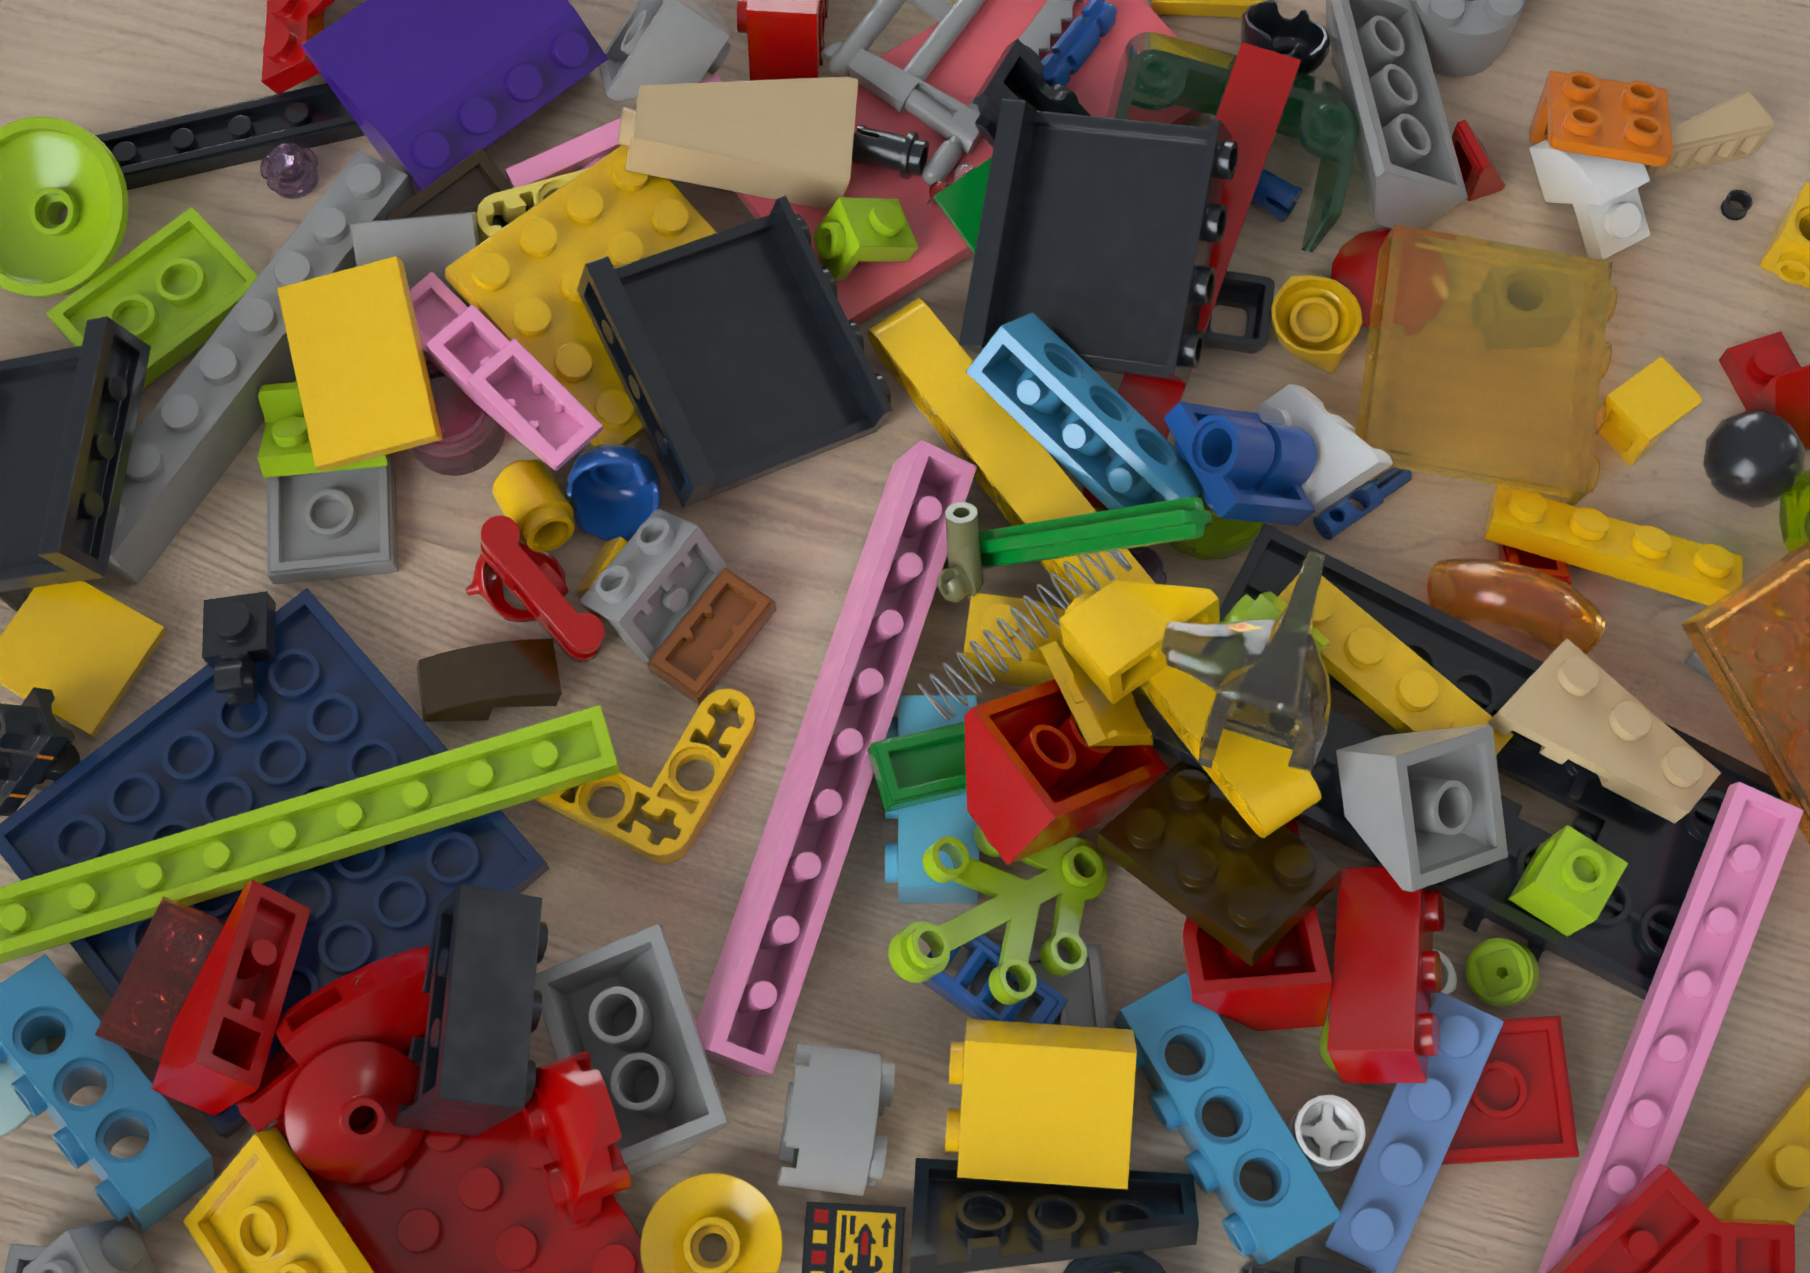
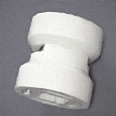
M1321 1095L1311 1099L1298 1109L1286 1123V1126L1316 1174H1329L1353 1160L1361 1151L1366 1136L1364 1120L1357 1108L1346 1099L1335 1095ZM1311 1138L1319 1146V1148L1313 1144Z

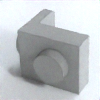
M125 1217L120 1222L112 1219L66 1230L23 1269L22 1273H158L146 1251L144 1240L134 1230L128 1217Z

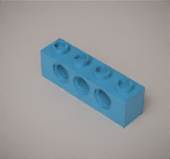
M1033 312L1002 325L966 370V373L1109 510L1190 496L1200 498L1203 495L1204 489L1194 471L1181 458L1176 448Z
M46 954L0 983V1063L5 1060L19 1077L11 1083V1086L20 1101L35 1118L46 1111L57 1124L60 1130L53 1134L52 1138L71 1165L78 1169L85 1163H88L102 1180L100 1184L94 1187V1190L103 1205L118 1222L130 1215L144 1233L216 1178L212 1155L159 1092L151 1089L153 1085ZM57 1036L64 1039L62 1045L49 1054L37 1055L29 1052L31 1047L44 1037ZM99 1086L106 1089L104 1095L91 1105L77 1106L70 1103L71 1097L83 1087ZM139 1136L148 1141L146 1147L133 1157L118 1158L110 1154L113 1146L125 1137Z
M1187 972L1119 1011L1114 1024L1117 1029H1130L1134 1031L1137 1050L1136 1069H1142L1155 1091L1148 1095L1150 1105L1160 1123L1168 1132L1176 1128L1191 1151L1189 1155L1185 1156L1186 1165L1190 1173L1193 1174L1195 1182L1205 1194H1209L1212 1191L1216 1193L1229 1215L1222 1219L1223 1227L1230 1241L1242 1257L1246 1258L1252 1254L1257 1264L1261 1266L1343 1217L1219 1015L1191 1000ZM1172 1044H1183L1190 1047L1197 1055L1199 1061L1198 1072L1193 1075L1184 1076L1172 1071L1165 1060V1048ZM1217 1103L1228 1108L1235 1119L1233 1136L1222 1138L1211 1134L1202 1122L1203 1106ZM1254 1164L1268 1172L1273 1185L1272 1194L1268 1200L1258 1201L1252 1199L1243 1191L1239 1180L1242 1166Z

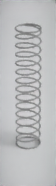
M1120 550L1107 551L1126 571L1132 570V566ZM1099 553L1095 554L1106 571L1089 555H1083L1111 581L1116 580ZM1078 555V558L1093 583L1071 563L1064 562V568L1080 594H1083V591L1073 578L1067 565L1096 591L1101 589L1081 555ZM1051 573L1050 578L1067 606H1069L1070 603L1059 588L1054 577L1064 584L1076 597L1080 595L1061 577ZM1037 584V590L1056 620L1029 596H1023L1026 606L1042 631L1015 607H1010L1012 616L1029 643L1001 618L996 620L1017 656L990 631L983 629L987 641L1002 662L1004 668L973 640H970V645L990 678L961 652H956L959 661L978 691L951 666L943 663L945 671L965 702L959 699L935 675L930 674L931 681L951 711L949 713L922 684H918L924 695L947 721H950L949 716L955 717V712L939 685L963 706L969 705L965 694L951 672L974 693L982 695L979 684L963 659L991 684H995L994 676L975 646L1005 673L1009 672L1008 666L989 636L1017 661H1022L1019 651L1002 624L1028 648L1036 650L1032 639L1014 611L1042 637L1049 639L1047 631L1027 600L1060 628L1059 618L1041 589L1050 595L1062 608L1066 610L1067 607L1043 585Z

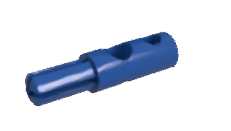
M1399 462L1373 481L1365 482L1321 512L1313 520L1319 534L1323 538L1331 540L1384 502V498L1411 480L1412 473L1410 469L1405 470L1406 465ZM1353 499L1360 502L1364 510H1358L1349 500Z

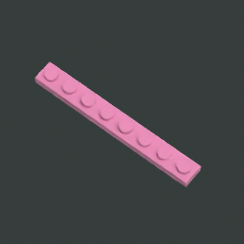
M1741 782L1729 785L1537 1273H1548L1658 1164L1667 1166L1804 810Z

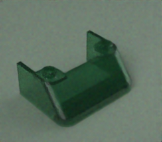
M1156 32L1137 34L1129 40L1120 58L1106 118L1127 120L1130 105L1158 111L1169 108L1173 104L1216 116L1237 55ZM1297 72L1276 133L1299 139L1301 145L1310 154L1321 158L1301 248L1303 251L1313 253L1342 214L1359 125L1347 99L1335 84Z

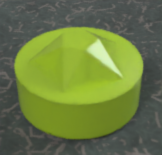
M1493 938L1480 943L1469 955L1466 964V979L1471 991L1481 1001L1492 1006L1513 1007L1527 1001L1535 992L1539 982V966L1533 953L1523 944L1514 940Z

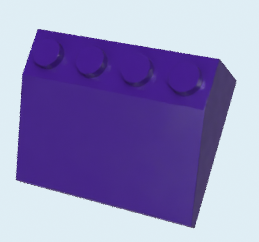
M366 0L300 46L385 163L408 175L415 195L480 147L484 150L608 60V57L575 8L567 0Z

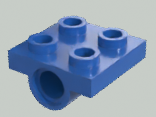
M1179 402L1164 417L1165 422L1176 439L1175 448L1178 454L1191 466L1204 489L1203 498L1206 504L1220 519L1299 526L1316 511L1301 487L1313 473L1317 458L1315 443L1310 434L1304 429L1263 422L1258 413L1187 402Z

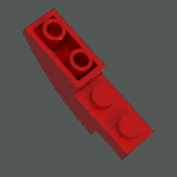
M430 945L410 949L357 969L312 993L280 1015L275 1032L282 1047L268 1057L259 1090L236 1103L241 1115L257 1132L262 1131L273 1121L281 1122L284 1120L285 1101L294 1079L313 1057L327 1048L354 1040H376L377 1042L392 1046L401 1052L404 1048L410 1049L412 1036L425 1038L430 994L423 993L421 990Z

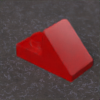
M1781 331L1727 348L1720 357L1719 362L1746 411H1765L1782 417L1795 428L1805 447V451L1810 450V365L1800 366Z

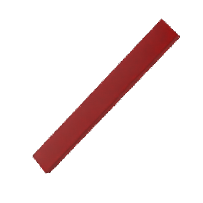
M1244 42L1241 44L1215 117L1216 120H1221L1233 135L1232 141L1237 142L1238 161L1233 179H1225L1220 204L1226 205L1227 220L1222 241L1220 243L1213 242L1209 267L1215 269V288L1211 303L1208 306L1202 305L1198 324V330H1202L1204 335L1301 61ZM1124 374L1117 393L1161 435L1168 439L1170 429L1164 417L1181 402L1187 383ZM1084 486L1082 494L1092 507L1103 511L1109 510Z

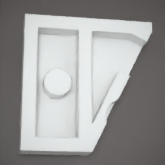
M1288 384L1250 411L1251 413H1258L1263 422L1300 427L1312 437L1317 452L1316 465L1309 479L1301 487L1316 511L1305 521L1393 465L1390 456L1386 452L1369 446L1353 433L1356 428L1341 416L1327 412L1323 402L1303 386Z

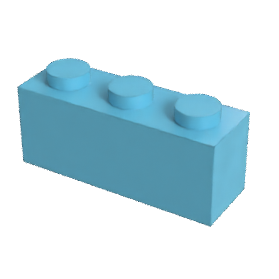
M900 695L898 700V717L892 718L886 739L964 722L965 714L972 707L977 706V695H965L969 703L968 706H963L951 695H945L955 712L954 718L949 716L950 721H947L925 695ZM932 695L944 709L951 713L941 695ZM956 695L959 699L965 702L961 695ZM967 793L885 812V819H898V843H885V883H898V903L978 902V891L953 881L948 883L936 882L927 875L922 864L925 850L937 840L946 836L959 839L966 846L969 857L979 861V848L974 839L977 823L967 811ZM939 851L941 863L945 867L953 869L951 857L944 851Z

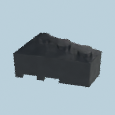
M460 884L438 904L421 990L423 993L430 994L425 1038L412 1036L408 1055L409 1060L421 1061L413 1105L399 1104L394 1127L478 1136L522 1111L524 1105L530 1101L536 1083V1064L533 1060H528L530 1036L536 1030L542 1012V994L539 990H535L537 964L544 957L548 942V926L545 922H541L543 898Z

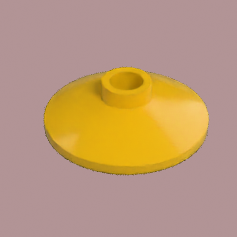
M721 1173L696 1175L675 1184L667 1190L651 1209L641 1236V1262L644 1273H778L783 1253L781 1226L770 1202L750 1183L738 1177ZM712 1235L722 1237L727 1244L724 1257L717 1262L704 1260L700 1253L702 1242Z

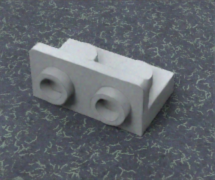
M657 509L638 528L634 536L598 576L596 581L582 596L580 603L587 612L609 622L639 659L648 663L724 568L730 569L699 526L661 509Z

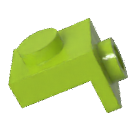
M839 197L813 233L817 252L835 281H844L859 261L908 262L919 248L898 199Z

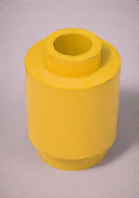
M518 460L510 463L501 471L493 484L492 494L503 515L510 517L518 525L520 530L519 542L528 545L535 552L552 551L566 543L574 532V511L549 467L539 460Z

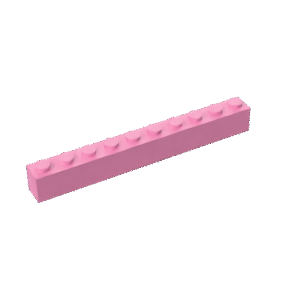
M920 440L892 465L696 1022L708 1061L746 1077L769 1075L774 1072L874 774L867 749L872 742L886 739L937 587L938 575L942 571L947 557L945 511L951 504L966 501L977 466L923 440Z

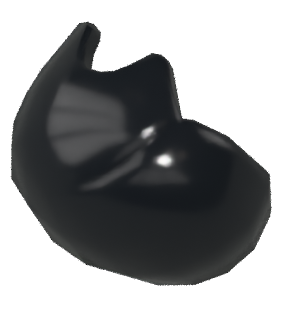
M1267 0L1249 6L1242 15L1241 44L1244 42L1301 60L1295 79L1315 72L1329 53L1330 37L1326 28L1310 20L1306 10H1301L1294 18H1285L1280 14L1277 2Z
M1748 410L1723 419L1706 440L1703 466L1707 477L1711 480V485L1721 495L1744 503L1752 508L1764 507L1788 497L1802 479L1805 447L1795 428L1782 417L1765 411Z

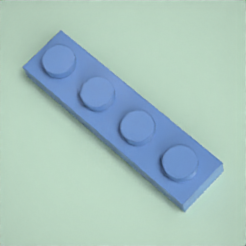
M1443 992L1436 994L1430 1008V1013H1436L1439 1022L1440 1050L1438 1056H1428L1427 1083L1396 1084L1340 1210L1343 1217L1335 1221L1324 1246L1376 1273H1394L1504 1022Z

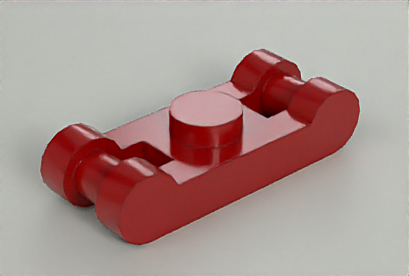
M504 515L489 518L481 529V554L484 560L568 657L577 662H588L594 659L600 651L604 637V625L601 620L594 614H578L568 603L564 596L569 593V590L556 571L547 563L542 564L538 568L519 546L520 530L513 519Z

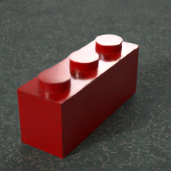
M1384 866L1342 868L1338 894L1327 1051L1342 1083H1427L1428 1056H1438L1440 1050L1439 1022L1436 1013H1430L1431 993H1440L1442 990V964L1439 952L1433 951V932L1444 931V902L1441 892L1431 891L1430 886L1414 892L1402 890Z

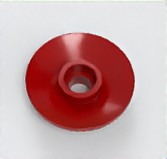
M354 1040L340 1043L327 1048L313 1057L297 1074L285 1101L284 1128L288 1142L296 1157L314 1174L338 1183L368 1182L385 1176L398 1168L415 1151L425 1133V1130L394 1127L399 1104L413 1105L419 1076L418 1068L406 1055L394 1047L370 1040ZM360 1106L372 1107L374 1109V1118L367 1127L354 1129L349 1126V1117L353 1110Z

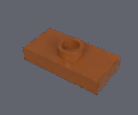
M724 568L648 661L649 671L694 703L700 705L777 610L776 602L727 568Z

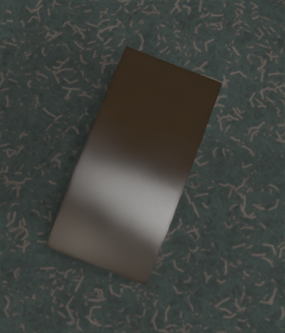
M527 639L481 644L439 653L420 659L417 663L424 722L484 721L489 719L493 707L557 706L562 694L553 639Z

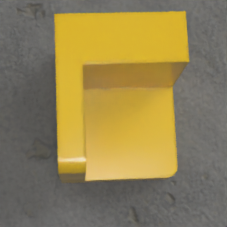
M1660 356L1609 393L1589 421V424L1631 467L1650 452L1666 430L1694 411L1702 402V397Z

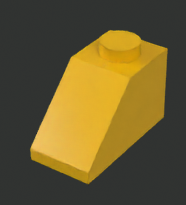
M1113 580L1097 592L1091 590L1081 594L1067 607L1064 616L1059 618L1064 647L1114 705L1220 628L1219 598L1208 588Z

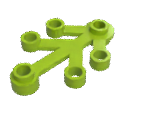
M977 825L974 831L977 847L987 856L1000 857V854L988 843L983 831ZM946 836L940 838L930 845L923 854L922 864L927 875L936 882L948 883L953 881L993 898L939 926L926 921H918L898 932L892 938L888 950L892 968L902 979L908 982H925L946 968L950 960L951 951L1007 922L999 964L990 973L989 988L994 998L1005 1005H1014L1033 994L1037 984L1036 974L1028 962L1040 904L1053 897L1057 898L1051 937L1044 941L1040 948V960L1043 967L1054 976L1064 977L1080 969L1085 964L1087 949L1085 943L1079 937L1084 903L1099 896L1107 883L1108 871L1102 854L1089 841L1078 837H1070L1054 846L1052 845L1019 860L1043 871L1025 880L969 857L966 846L955 837ZM939 851H944L951 857L953 869H949L941 863ZM1073 861L1079 866L1083 876L1077 873ZM919 938L924 940L930 947L932 958L925 956L921 952ZM1058 944L1068 951L1069 964L1059 957L1057 952ZM1006 972L1016 976L1019 982L1018 992L1011 989L1007 984Z

